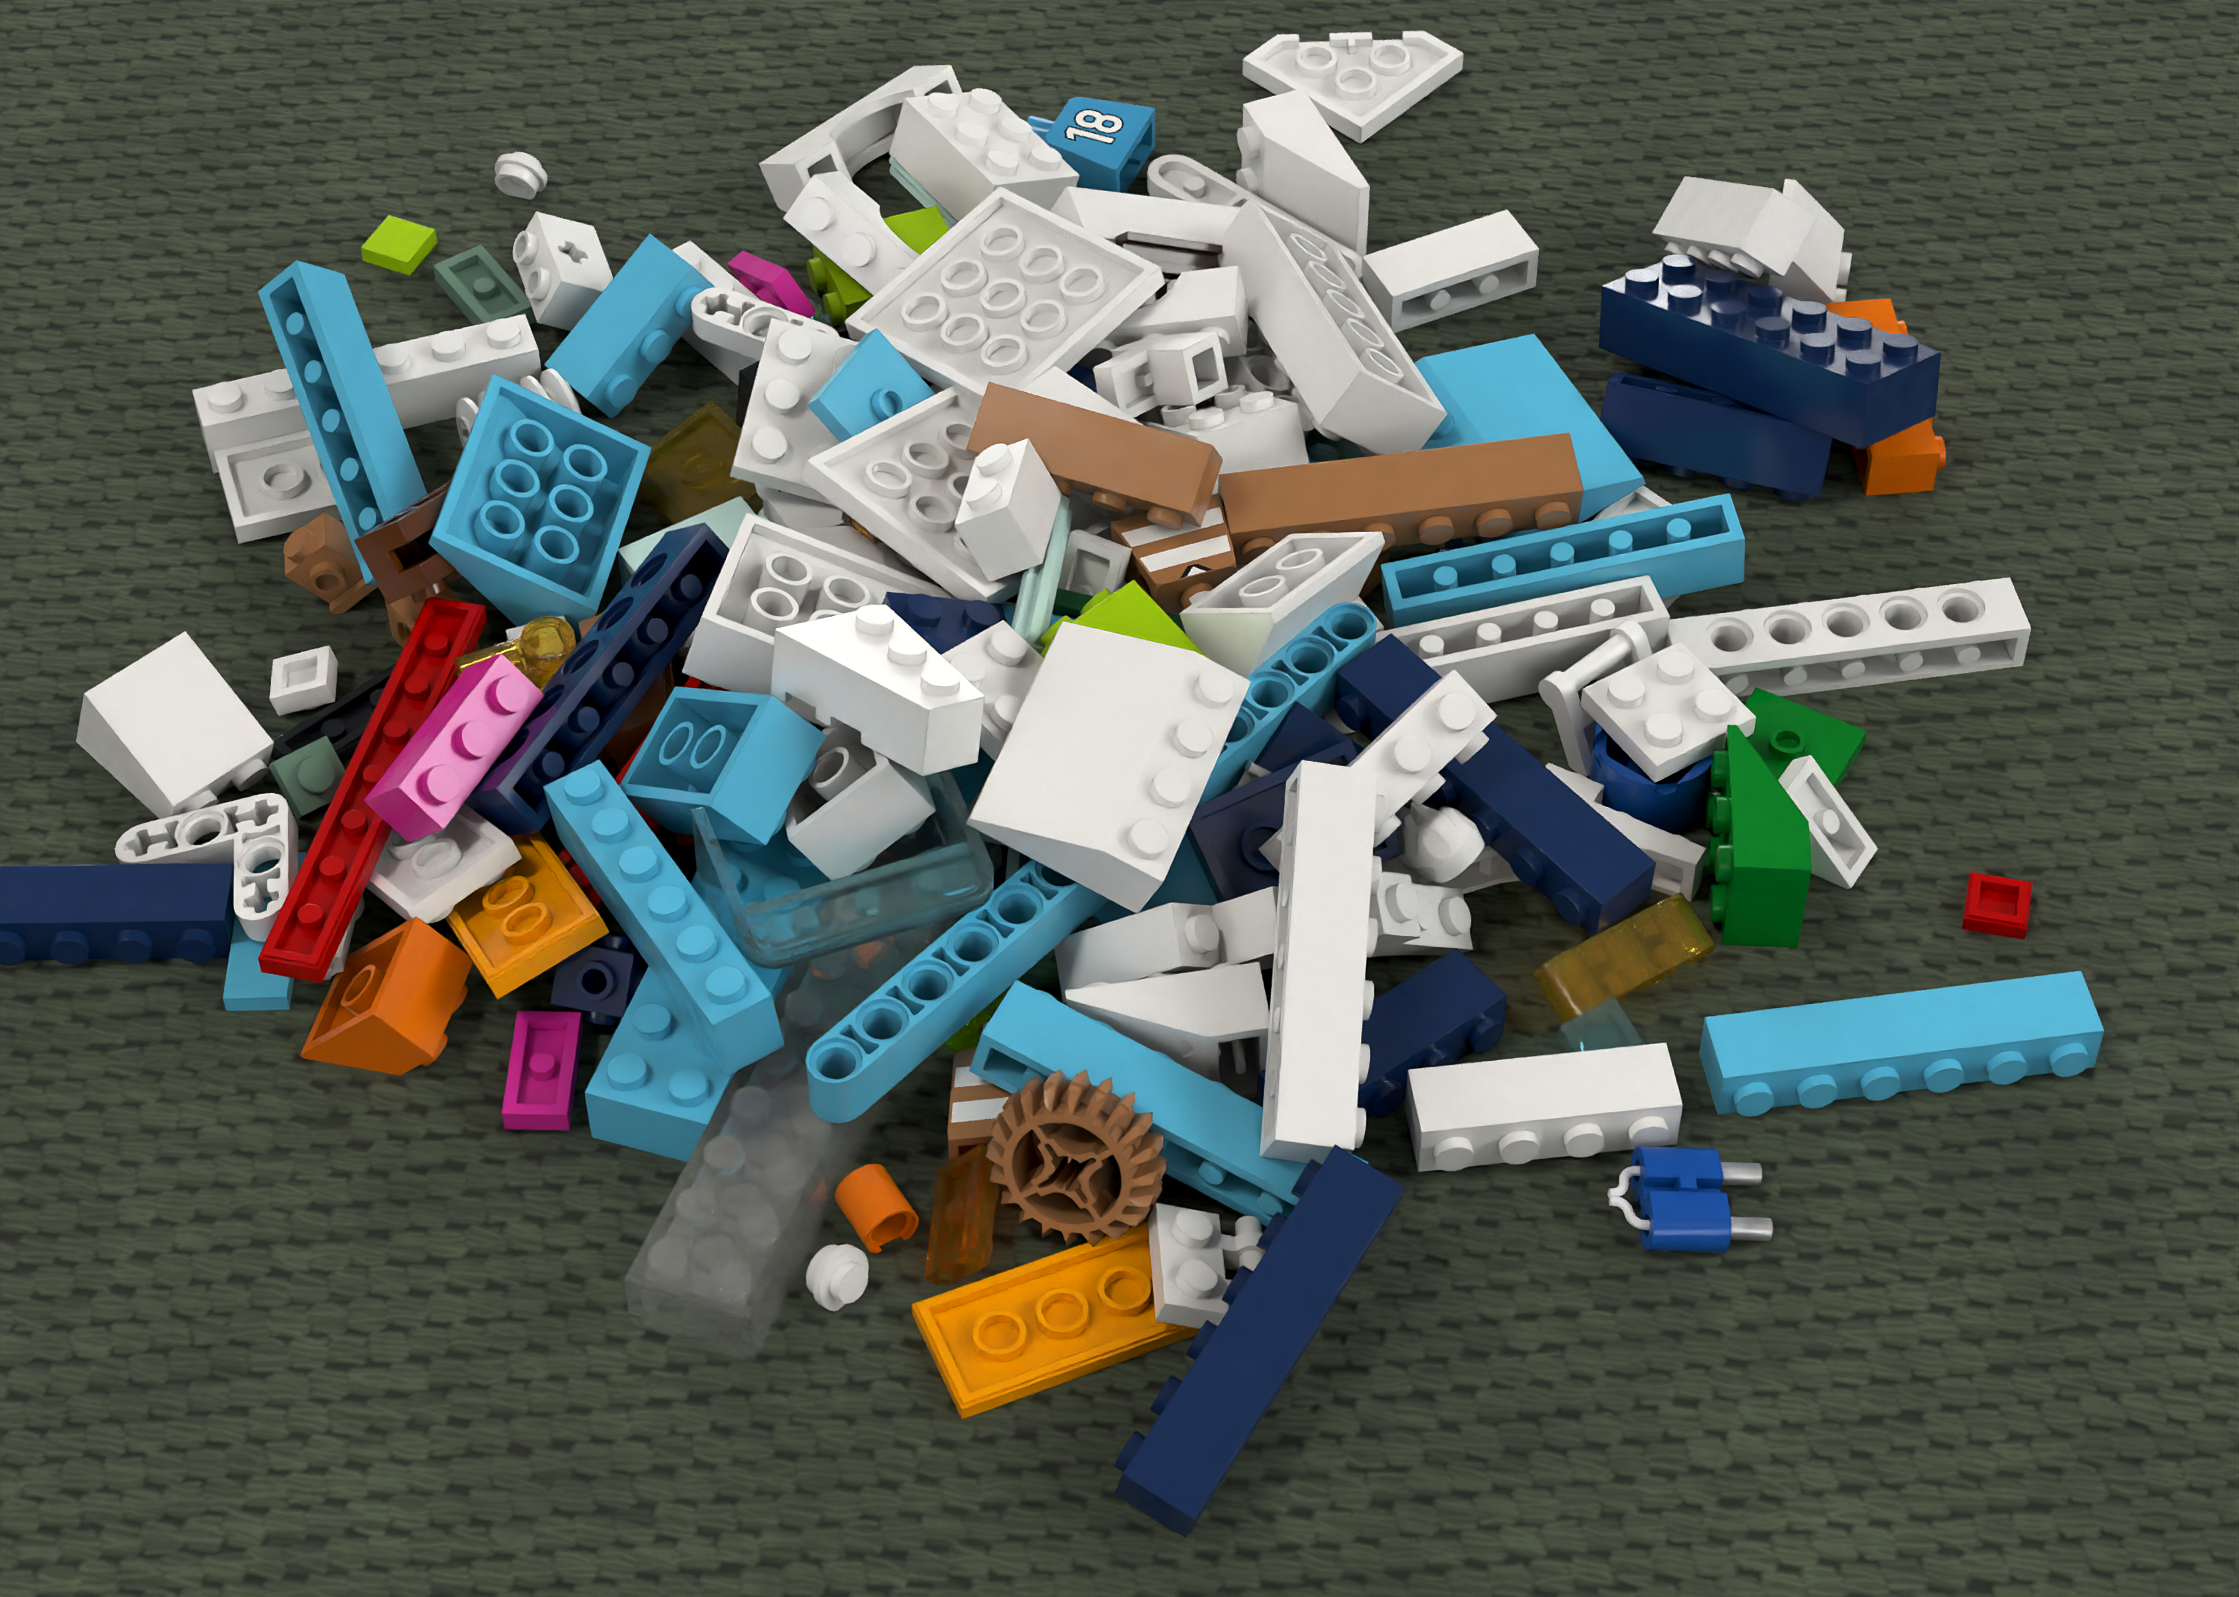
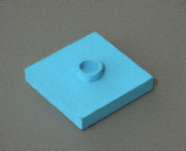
M876 328L861 339L809 401L807 406L838 441L842 443L935 395V392L879 329Z

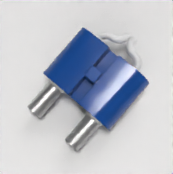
M1636 1146L1632 1154L1631 1167L1624 1169L1620 1174L1618 1187L1608 1189L1609 1205L1621 1208L1627 1221L1639 1229L1644 1250L1725 1253L1728 1250L1730 1240L1770 1241L1772 1238L1773 1225L1770 1218L1731 1217L1727 1193L1720 1192L1721 1185L1759 1186L1762 1180L1760 1163L1721 1162L1716 1149ZM1630 1177L1634 1204L1641 1206L1638 1217L1635 1215L1629 1202L1620 1197L1628 1190Z

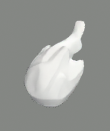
M1412 802L1411 809L1402 806L1395 813V816L1402 822L1400 826H1402L1405 846H1401L1403 854L1398 856L1399 860L1422 877L1437 883L1450 881L1471 865L1484 848L1485 842L1475 823L1454 808L1442 806L1438 811L1423 804L1417 806Z

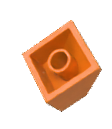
M415 916L347 956L344 971L336 973L300 1056L304 1059L399 1076L419 1065H430L443 1051L448 1039L444 1031L449 1019L467 995L468 987L464 983L473 961L468 954Z

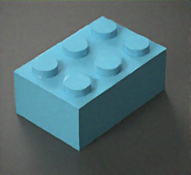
M675 686L619 787L634 807L670 832L767 845L770 838L784 825L788 814L787 807L800 783L814 770L818 759L817 752L827 735L772 695Z

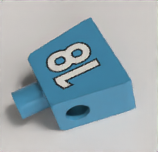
M1074 97L1069 99L1056 121L1033 115L1026 121L1032 130L1049 147L1058 151L1062 159L1080 175L1076 186L1078 188L1126 193L1155 147V108Z

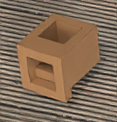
M322 512L305 527L302 526L294 530L284 543L285 576L328 602L332 614L345 613L378 587L365 583L344 524L326 512Z

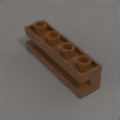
M452 479L354 540L387 604L411 595L415 604L422 602L447 588L445 582L448 583L462 577L447 560L428 544Z

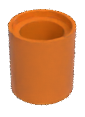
M869 1164L862 1166L848 1174L836 1188L835 1202L870 1252L879 1253L882 1251L881 1245L900 1236L903 1240H907L915 1232L919 1222L918 1216L882 1165Z

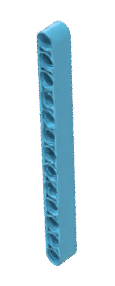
M1352 602L1335 604L1323 612L1246 678L1251 681V684L1197 806L1232 791L1233 787L1238 784L1248 760L1255 762L1295 701L1320 718L1334 707L1337 672L1375 645L1377 620L1369 608ZM1031 859L811 1046L805 1061L808 1097L813 1113L818 1118L830 1123L849 1122L859 1117L1110 899Z

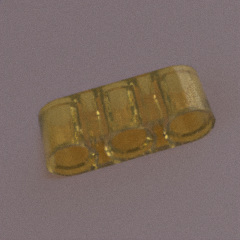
M1678 893L1559 954L1538 968L1532 974V977L1564 1029L1570 1030L1575 1026L1579 1018H1592L1625 1001L1630 991H1643L1676 974L1680 965L1695 964L1710 954L1716 948V945L1684 894Z

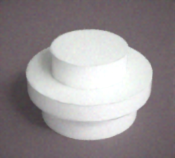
M524 152L501 155L494 167L497 174L495 184L506 195L531 200L535 197L537 191L541 192L545 188L548 180L547 174L541 167L540 162L535 157Z
M831 1244L819 1250L811 1260L806 1274L807 1287L813 1293L816 1302L828 1310L838 1311L846 1303L849 1304L856 1301L863 1294L868 1283V1259L862 1250L849 1244L840 1246Z

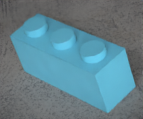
M649 234L544 365L548 369L552 368L557 371L574 390L609 418H612L619 414L624 406L633 400L640 386L657 365L669 355L673 345L693 322L691 310L693 298L703 290L715 286L691 264Z

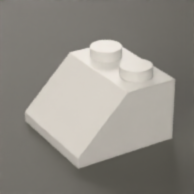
M1785 179L1783 195L1818 218L1784 277L1770 274L1768 286L1777 287L1783 291V295L1802 302L1813 301L1822 304L1845 302L1847 289L1836 288V285L1847 286L1852 253L1841 252L1844 229L1796 180Z

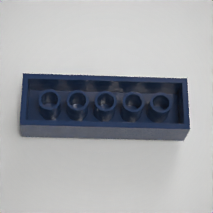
M1682 254L1668 255L1660 263L1645 269L1630 270L1625 274V277L1602 285L1599 348L1861 449L1923 422L1936 414L1941 351L1918 344V339L1911 335L1891 334L1872 327V323L1866 319L1843 317L1827 311V307L1822 303L1796 300L1783 295V291L1777 287L1768 285L1758 286L1739 279V275L1733 271L1713 270L1697 264L1695 258Z

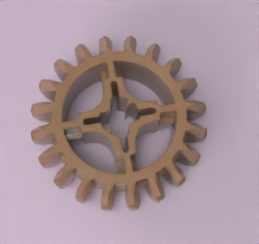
M1061 1069L1050 1074L1046 1082L1036 1076L1033 1080L1026 1083L1022 1091L1018 1090L1010 1095L1002 1107L1003 1112H1000L992 1123L990 1135L993 1138L988 1144V1152L985 1156L995 1162L991 1169L989 1181L1007 1185L1002 1192L1001 1204L1017 1203L1022 1208L1019 1213V1224L1031 1218L1042 1224V1238L1051 1234L1055 1229L1062 1232L1067 1246L1076 1242L1081 1234L1092 1247L1106 1235L1117 1240L1120 1236L1126 1234L1130 1226L1136 1227L1138 1223L1145 1219L1150 1211V1205L1155 1204L1161 1194V1185L1163 1183L1161 1178L1166 1172L1168 1160L1159 1154L1163 1148L1164 1135L1148 1131L1153 1123V1112L1136 1113L1132 1109L1135 1103V1092L1124 1095L1122 1099L1112 1093V1077L1102 1081L1099 1087L1091 1084L1086 1069L1081 1073H1077L1072 1081L1067 1078ZM1033 1131L1040 1139L1037 1147L1044 1157L1043 1161L1039 1160L1035 1151ZM1111 1155L1115 1156L1120 1168L1121 1186L1112 1176L1115 1168L1109 1159Z

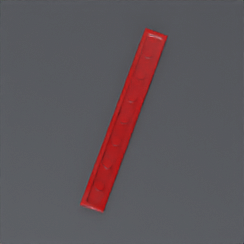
M436 597L426 599L259 954L258 961L262 973L317 983L323 982L392 831V827L367 805L364 799L465 670L487 622L484 605Z

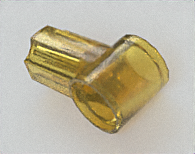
M538 617L530 621L523 628L521 636L455 658V671L459 678L467 667L502 653L542 691L576 648L574 630L567 621L559 617Z

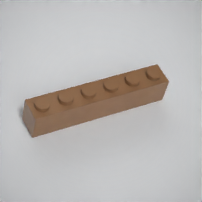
M1570 432L1218 475V494L1222 501L1236 565H1248L1289 534L1382 532L1385 544L1381 551H1384L1392 546L1417 543L1438 545L1450 539L1475 536L1496 538L1508 532L1532 529L1546 531L1561 528L1566 525L1578 524L1584 493Z

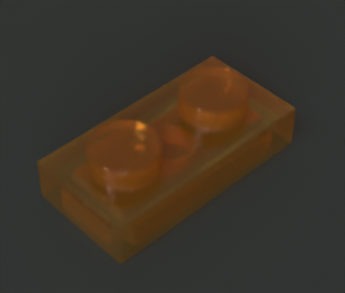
M983 1144L949 1162L937 1171L924 1278L937 1286H951L989 1265L990 1256L993 1251L992 1234L999 1187L998 1183L989 1181L991 1169L995 1162L985 1157L988 1147Z

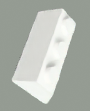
M1382 532L1289 534L1179 613L1186 635L1210 660L1247 678L1328 608L1338 603L1352 602L1358 597L1385 544Z

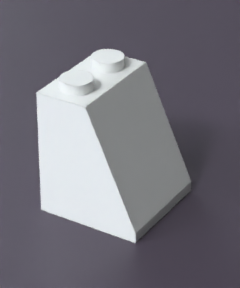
M186 631L84 693L76 742L159 819L215 806L219 802L217 796L234 785L239 791L250 788L268 772L266 765L269 763L274 745L273 740Z

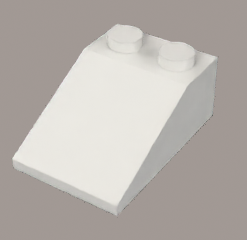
M1301 88L1243 104V127L1237 131L1238 145L1242 154V169L1236 173L1237 185L1353 250L1361 257L1365 256L1370 186L1304 89Z

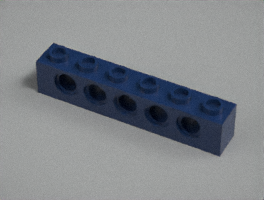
M705 522L668 531L664 534L541 691L545 695L466 799V802L480 816L507 836L534 833L542 829L552 816L543 786L581 769L595 760L699 625L701 616L730 551Z

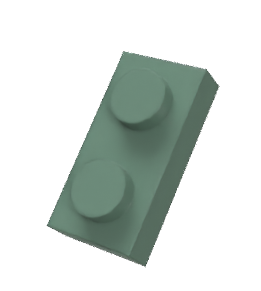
M482 245L433 265L436 283L473 325L522 314L526 315L529 325L537 321L527 295Z

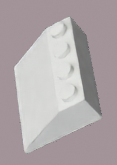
M746 512L701 616L682 673L698 678L711 686L721 687L732 692L770 695L775 629L854 612L865 605H881L887 591L957 598L944 588ZM794 696L786 703L779 700L805 720L818 724L824 729L828 727L826 724L815 719L816 708Z
M1063 621L1053 638L966 824L1130 911L1139 913L1165 880L1251 681L1195 651Z

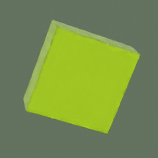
M388 215L361 247L363 261L411 275L438 243L436 230Z

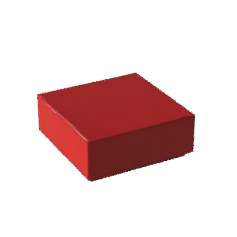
M1970 872L1962 929L2025 940L2033 882Z

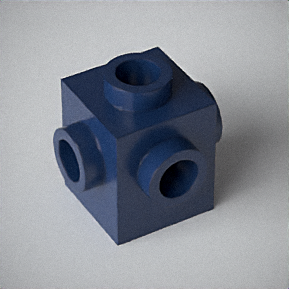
M609 931L608 934L556 964L550 1004L583 1010L582 1020L587 1022L619 1025L620 1018H623L649 965L637 948L632 946V941L626 933Z

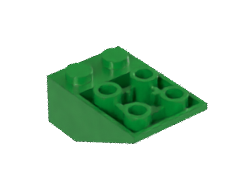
M1727 725L1724 749H1713L1711 786L1718 788L1717 791H1707L1705 804V827L1713 828V833L1717 834V837H1709L1707 874L1715 875L1716 882H1719V885H1711L1709 922L1721 923L1722 945L1798 948L1812 871L1809 821L1737 725Z

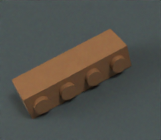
M988 382L966 450L976 458L985 449L995 444L1003 443L1008 446L1029 439L1062 495L1069 497L1071 490L1092 496L1091 503L1093 505L1120 514L1125 513L1127 506L1147 511V519L1149 521L1175 530H1181L1183 522L1199 527L1202 526L1223 462V458L1211 444L992 382Z

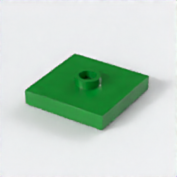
M1756 687L1745 703V706L1756 716L1754 734L1746 738L1777 780L1780 779L1792 760L1811 755L1834 788L1837 789L1865 744L1866 730Z

